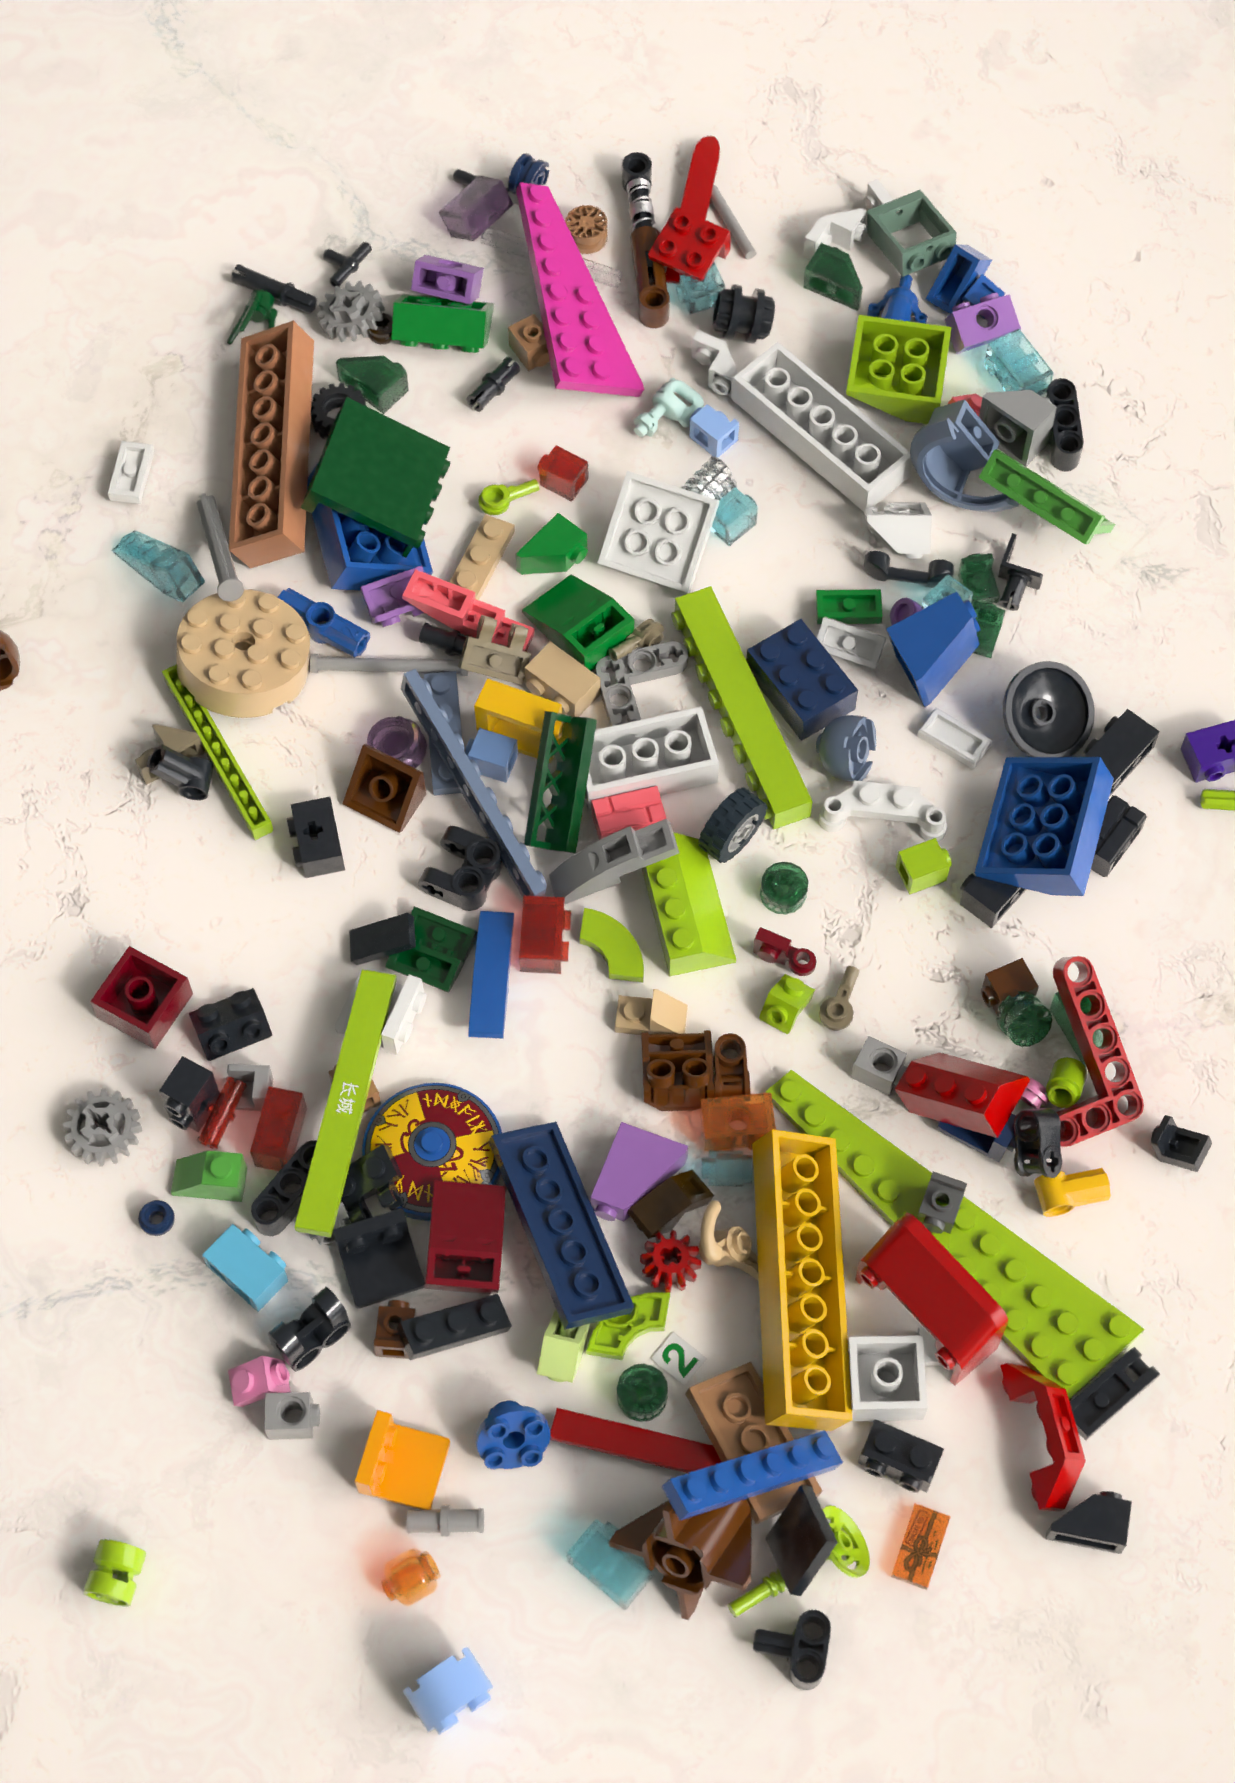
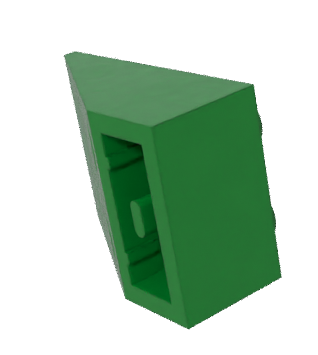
M572 574L522 609V613L549 641L590 671L596 668L599 660L609 655L611 648L626 641L627 636L634 631V618L614 598Z

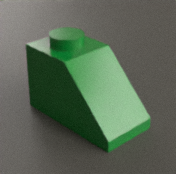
M557 513L515 554L516 571L521 575L567 572L574 564H580L588 553L587 533Z

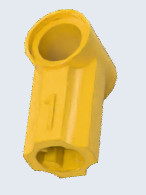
M1103 1168L1068 1175L1060 1171L1057 1177L1047 1178L1040 1175L1034 1180L1042 1212L1046 1217L1063 1215L1073 1210L1076 1206L1107 1201L1111 1197L1110 1182Z

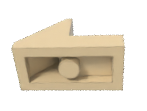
M653 989L652 999L619 995L615 1033L641 1035V1032H648V1035L685 1034L688 1005L658 989Z

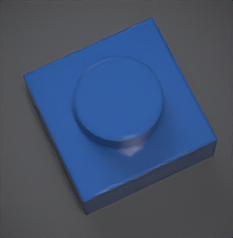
M982 273L961 300L964 303L970 302V305L973 306L981 303L980 299L987 295L998 293L999 297L1006 293Z

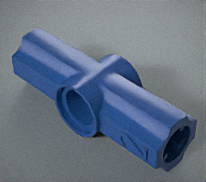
M291 588L283 589L277 597L298 612L305 622L313 641L320 644L328 643L354 658L361 656L367 648L370 632L336 614L330 604L314 602ZM326 621L324 624H317L318 622Z

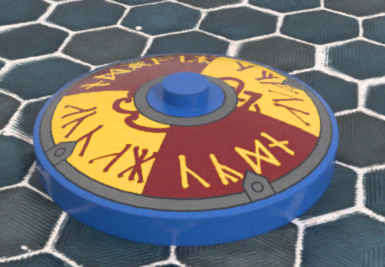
M444 1083L420 1084L396 1093L378 1108L366 1128L362 1143V1156L382 1144L389 1146L403 1176L394 1182L404 1201V1205L397 1209L403 1208L406 1217L431 1221L434 1180L487 1185L497 1184L501 1172L489 1145V1140L492 1135L502 1133V1130L489 1106L470 1091Z

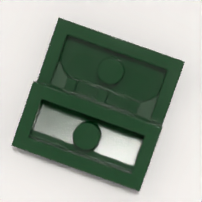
M414 906L411 915L414 916L416 948L390 955L385 968L407 977L412 975L421 978L423 983L449 993L469 956L478 932Z

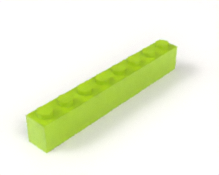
M712 586L675 598V611L671 612L674 627L677 631L682 630L685 637L683 644L688 650V656H694L697 663L695 669L701 684L706 682L709 689L708 699L713 710H719L722 717L720 719L722 731L726 737L731 736L734 743L732 748L735 759L739 765L743 764L747 771L745 778L750 791H756L759 799L767 805L766 815L763 819H769L774 830L811 817L813 801Z

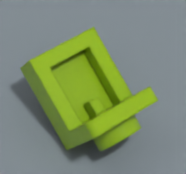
M784 974L768 993L759 1016L760 1020L785 1034H789L793 1029L797 1016L811 1001L815 989L797 978Z

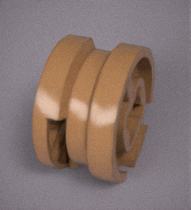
M581 205L572 209L565 220L581 254H592L600 251L607 242V217L605 213L598 207L591 205Z

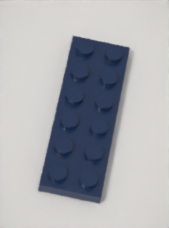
M557 1122L492 1135L489 1145L564 1329L630 1314L634 1304Z

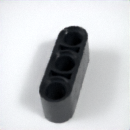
M1058 378L1050 382L1046 398L1057 407L1049 439V450L1052 465L1060 471L1068 472L1078 466L1084 440L1076 387L1070 380Z
M317 1140L305 1142L254 1200L251 1206V1214L256 1228L261 1234L265 1236L280 1234L298 1214L310 1169L307 1162L313 1157ZM291 1183L301 1185L300 1189L295 1193L284 1192L285 1187ZM275 1210L278 1212L272 1220L265 1221L260 1219L265 1211Z

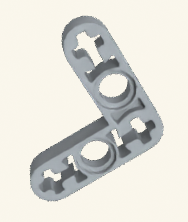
M670 641L635 649L617 661H613L608 655L597 662L596 675L601 678V697L610 727L622 724V717L627 715L628 723L641 720L631 685L682 673L688 665V650L685 645L677 641ZM675 654V657L679 658V661L673 662L672 659L669 658V655ZM657 656H659V662H661L659 667H657ZM639 659H644L650 662L651 667L646 671H639L634 668L633 664ZM607 668H611L615 672V684L611 685L610 676L606 673ZM615 694H622L627 697L628 701L622 706H615L610 702V698Z

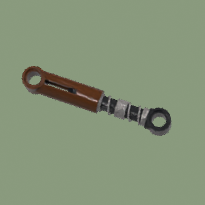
M633 152L626 155L622 160V186L628 193V200L631 203L629 209L631 222L633 223V232L630 235L639 304V319L644 326L656 329L666 325L669 320L670 295L667 290L664 265L650 260L648 257L650 249L660 234L659 230L653 227L655 224L652 199L649 197L652 185V162L646 154ZM651 273H652L653 285H650V284H649V276H648V274H651Z

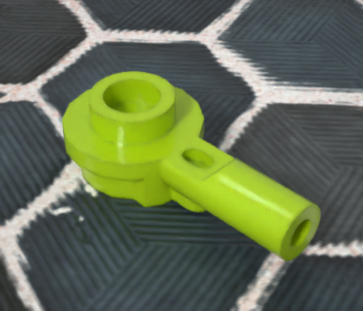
M532 479L517 486L489 485L479 495V507L488 515H500L507 511L510 501L539 491V484L536 479Z

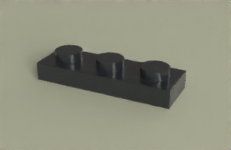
M495 1294L401 1321L396 1328L409 1360H414L508 1332L512 1325L499 1294Z

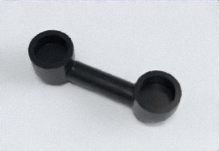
M870 551L865 554L864 558L865 570L879 581L895 580L925 584L929 588H935L947 584L954 575V565L950 561L943 559L931 561L928 572L889 567L890 556L881 551Z

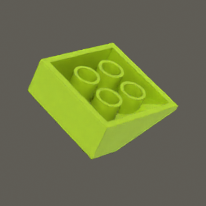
M858 315L846 395L904 421L928 424L934 409L941 405L952 327Z

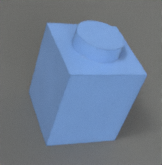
M479 728L475 739H469L465 753L469 760L473 759L477 763L481 775L507 783L518 757L517 739Z

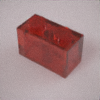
M524 895L519 950L520 972L561 974L562 962L569 961V941L563 940L564 930L571 931L572 911L565 910V897Z
M268 1086L250 1150L255 1167L280 1171L295 1154L307 1111L303 1093Z

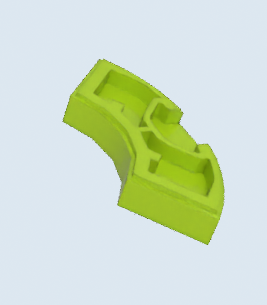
M584 908L580 944L594 948L603 956L608 965L609 979L643 983L644 964L642 953L630 931L613 917L600 911Z
M649 1292L632 1296L631 1300L634 1308L630 1314L598 1322L589 1339L586 1354L623 1360L627 1347L637 1337L648 1332L665 1331L670 1293Z

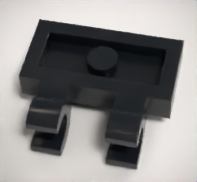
M382 1144L352 1162L349 1166L340 1203H343L351 1223L373 1217L365 1200L376 1193L383 1208L389 1206L390 1210L394 1211L404 1205V1201L394 1183L403 1176L390 1147Z

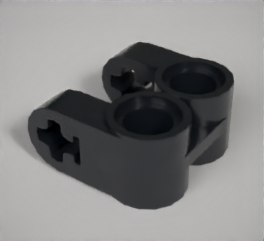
M448 826L440 840V844L449 853L465 860L461 868L456 870L453 875L433 867L425 868L418 881V887L426 894L457 906L462 910H477L486 902L487 891L492 881L500 875L502 869L500 849L496 842L457 826ZM480 858L491 859L490 862L484 864L477 862ZM468 885L477 887L470 892L462 890L463 887Z
M328 1287L323 1288L312 1297L313 1303L306 1308L299 1320L296 1319L287 1324L281 1322L268 1332L271 1345L295 1372L308 1366L320 1354L322 1348H328L335 1344L351 1327L346 1309Z

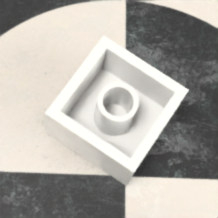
M923 1335L849 1337L848 1352L852 1421H874L875 1419L878 1421L924 1420L928 1403Z

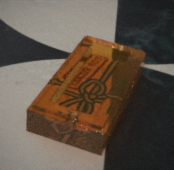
M914 1504L891 1574L892 1578L925 1590L928 1589L951 1516Z

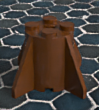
M746 1499L681 1521L668 1500L616 1530L608 1541L609 1547L642 1557L651 1572L656 1567L664 1575L661 1582L677 1591L681 1617L689 1620L696 1610L703 1589L705 1588L706 1590L712 1581L745 1591L751 1582L752 1512Z

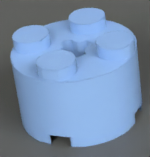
M469 1647L462 1649L465 1657L457 1661L455 1656L452 1655L416 1681L420 1688L412 1692L409 1686L403 1690V1693L428 1732L436 1729L439 1735L459 1722L456 1714L469 1707L471 1712H474L491 1700L488 1692L493 1688V1685Z

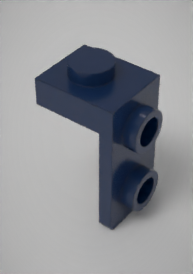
M1011 1114L998 1138L941 1121L937 1127L938 1131L999 1163L1006 1149L1011 1152L1015 1149L1013 1124L1016 1115Z

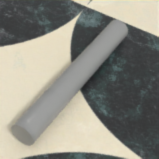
M714 185L711 195L712 203L745 258H753L756 255L754 247L718 187Z

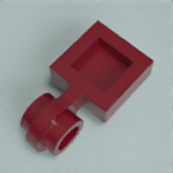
M762 927L759 928L754 938L753 953H756L759 958L768 963L777 962L785 965L786 961H789L790 970L798 976L810 975L815 970L817 963L815 954L809 949L791 946V939ZM804 960L807 964H800L798 961Z

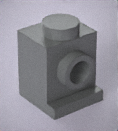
M933 1171L917 1219L933 1233H943L944 1231L951 1234L967 1183ZM935 1200L946 1203L948 1205L941 1207L937 1205Z

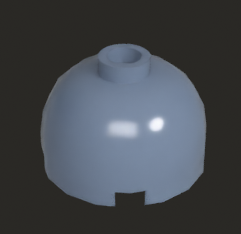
M842 715L833 719L825 727L823 733L819 734L816 741V751L819 753L823 767L833 777L853 782L854 780L863 781L867 777L873 761H867L869 750H876V730L871 719L858 715Z

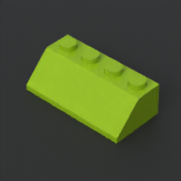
M673 832L679 854L641 868L669 977L736 963L733 945L708 853L699 847L698 838Z

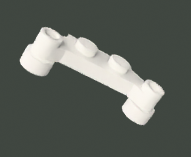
M854 780L853 787L837 796L827 798L819 814V824L828 832L840 831L845 826L846 818L849 816L917 823L920 825L919 834L924 841L936 838L937 842H940L944 839L947 831L944 810L935 807L920 794L921 787Z

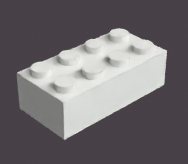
M702 706L595 730L585 793L588 811H592L591 800L657 786L659 794L664 795L717 783L719 761Z

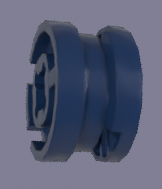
M523 153L511 170L508 181L509 192L517 194L516 189L520 182L535 185L543 184L546 186L550 172L546 169V167H549L548 162L541 159L536 161L530 154Z

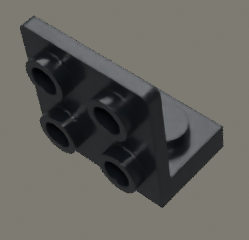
M403 1208L333 1229L356 1308H363L425 1287V1281L410 1237Z

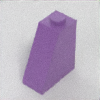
M621 1122L590 1197L595 1214L607 1221H615V1219L623 1222L630 1217L627 1213L630 1207L669 1177L674 1176L686 1164L688 1146Z

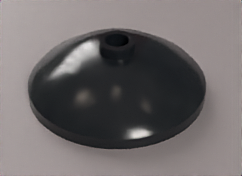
M1053 661L1038 662L1023 668L1010 681L1003 699L1004 724L1014 744L1030 757H1070L1084 746L1091 734L1095 718L1093 698L1085 681L1072 668ZM1036 708L1040 711L1041 714L1039 719L1036 717L1035 714Z

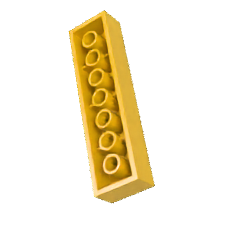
M772 1129L752 1143L765 1425L833 1431L853 1420L836 1139Z

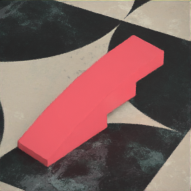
M415 569L402 595V599L448 627L460 631L465 636L468 635L476 638L480 616L492 617L497 620V625L491 642L505 646L508 645L511 624L528 628V634L523 651H527L534 637L535 628L506 618L505 610L475 599L476 592Z

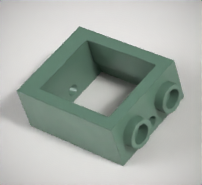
M921 190L867 210V234L902 277L946 260L956 244V231ZM920 222L932 238L904 249L891 233Z

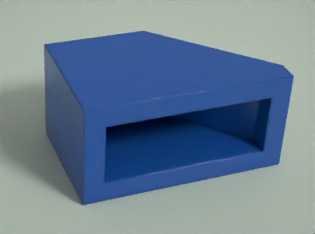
M955 244L925 299L951 314L954 306L963 303L962 297L982 273L985 275L992 259L969 245Z

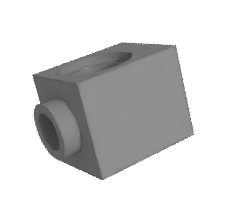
M868 1036L853 1065L851 1078L890 1095L894 1085L897 1086L907 1069L904 1066L907 1053ZM885 1063L890 1067V1070L881 1072L874 1065Z
M310 1392L265 1393L264 1430L269 1440L313 1438V1427L320 1425L319 1404H314ZM291 1409L302 1411L301 1418L296 1422L288 1423L283 1420L285 1414Z

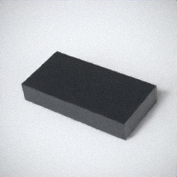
M407 912L349 930L351 962L355 965H360L416 948L414 916Z

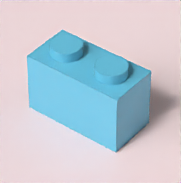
M232 1224L202 1256L206 1266L259 1312L289 1281L284 1269L287 1265L273 1251H270L269 1254L265 1253L259 1247L261 1242L250 1230L245 1228L241 1231Z

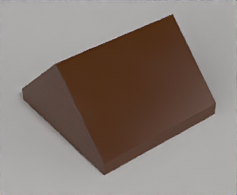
M364 744L342 804L400 833L404 830L426 796L424 773Z

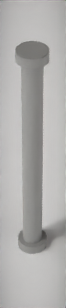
M311 654L310 657L311 673H318L319 670L408 672L415 668L417 672L439 673L456 671V673H461V676H468L469 671L458 667L460 660L319 657L318 654Z

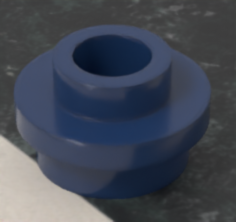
M155 1200L142 1207L139 1212L138 1221L141 1229L146 1234L161 1236L173 1227L175 1214L168 1203ZM155 1215L163 1216V1220L159 1224L151 1223V1219Z

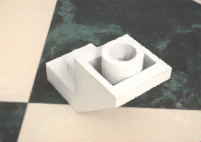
M859 208L820 216L805 237L803 257L814 262L821 252L825 253L831 242L850 251L856 241H862L867 232L868 225L865 224L867 210Z
M697 330L692 338V358L703 365H710L708 388L713 389L720 395H727L732 398L733 377L738 371L726 342Z

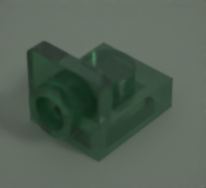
M975 553L961 559L958 578L965 600L968 599L973 607L999 602L1000 594L992 570L994 562L992 553Z
M975 601L973 605L977 615L975 619L981 631L977 632L980 645L973 653L992 658L1006 611L992 603Z

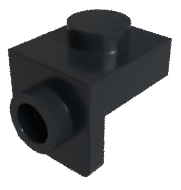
M1165 1115L1160 1125L1154 1128L1151 1136V1145L1160 1162L1195 1172L1199 1171L1212 1145L1209 1135L1177 1127L1173 1117Z

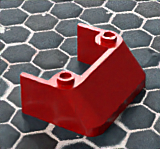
M906 1212L859 1262L855 1280L859 1284L864 1282L871 1289L875 1287L880 1290L888 1288L936 1339L935 1347L937 1352L935 1357L948 1371L954 1370L950 1379L954 1386L998 1349L1009 1321L1005 1311L914 1215Z

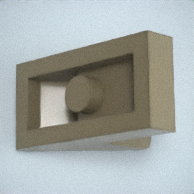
M157 724L152 725L159 745L163 744L188 758L199 757L205 754L201 739L196 732ZM155 748L146 750L139 758L135 759L139 774L146 785L160 778L151 773L147 767L148 758Z

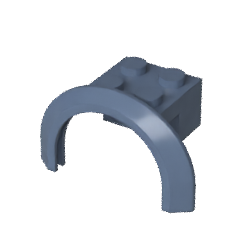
M965 399L935 408L929 423L917 431L910 446L912 464L926 487L942 500L957 507L973 511L999 512L1019 507L1018 502L1003 493L988 497H977L962 493L970 471L985 467L993 451L997 450L1000 442Z

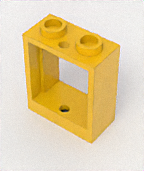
M488 678L474 705L477 732L479 728L517 739L518 752L536 759L538 758L545 711L562 714V704ZM555 721L553 734L556 740L562 735L563 722ZM554 755L549 759L550 764L553 760Z

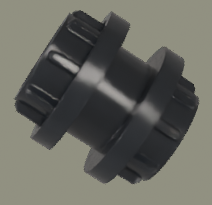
M733 284L730 289H722L717 294L712 319L713 329L722 332L723 338L729 340L733 339L735 332L746 333L745 342L754 344L757 339H764L771 332L775 313V301L772 297L765 296L763 289L755 288L752 296L742 295V286Z

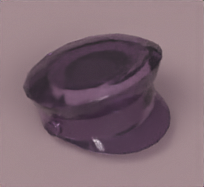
M402 716L387 717L374 724L368 733L367 745L414 768H417L426 756V738L418 724L411 719H406Z

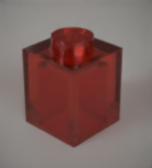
M555 445L549 455H543L537 467L540 486L571 502L589 479L588 461Z

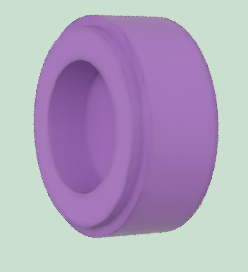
M910 598L898 600L890 612L891 624L894 625L922 610L921 605Z

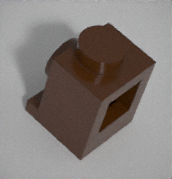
M390 1300L388 1301V1306H379L376 1336L374 1339L376 1357L409 1359L398 1330L388 1327L390 1322L400 1323L401 1321L417 1317L416 1309L409 1308L410 1304L408 1302Z

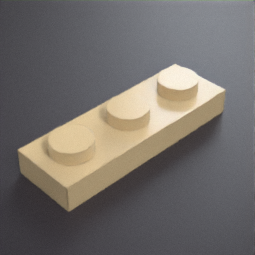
M485 514L450 583L476 592L475 599L479 600L515 532L514 524Z

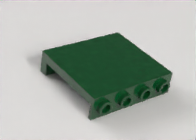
M346 397L335 417L300 508L313 513L317 504L321 503L405 543L402 556L406 558L413 547L416 549L420 547L426 532L421 529L423 524H428L433 514L434 508L430 506L431 501H436L442 489V484L438 483L439 478L443 479L449 469L451 462L446 459L450 447Z

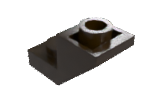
M692 1169L669 1177L630 1207L627 1213L636 1223L638 1229L650 1239L656 1237L658 1232L664 1234L672 1231L686 1212L708 1205L714 1194Z

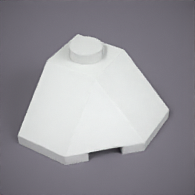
M926 502L888 503L884 511L877 512V507L865 508L867 522L898 554H903L905 558L916 559L921 558L922 554L931 553L932 514Z

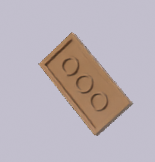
M752 1362L689 1387L685 1393L722 1462L794 1440L787 1427L765 1425L763 1382ZM815 1476L747 1498L746 1500L749 1503L752 1519L757 1525L781 1514L800 1485L812 1486L816 1497H818L823 1491Z

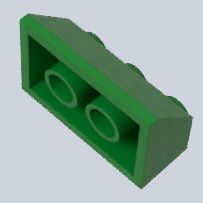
M403 294L393 304L391 340H400V345L416 347L418 342L430 343V348L447 350L449 345L461 346V351L478 353L479 348L484 349L488 344L494 303L474 301L471 304H466L445 298Z

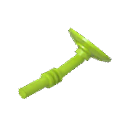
M835 1506L823 1508L822 1510L826 1518L831 1519L829 1525L838 1542L826 1561H832L838 1569L850 1577L859 1578L865 1575L870 1567V1555L860 1529L852 1518L840 1508ZM853 1562H856V1566L854 1569H849L847 1567L851 1565ZM776 1569V1573L774 1571L769 1573V1577L764 1576L762 1583L727 1604L730 1613L736 1618L767 1597L772 1596L775 1598L778 1596V1592L783 1593L786 1585L779 1569Z

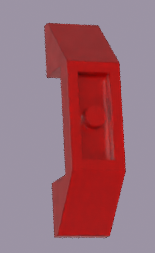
M1010 1363L1000 1365L1003 1375L1002 1384L1009 1397V1401L1029 1404L1037 1401L1036 1411L1045 1430L1047 1438L1046 1448L1054 1463L1029 1473L1032 1482V1496L1038 1504L1039 1510H1064L1086 1462L1067 1391L1062 1386L1027 1366Z

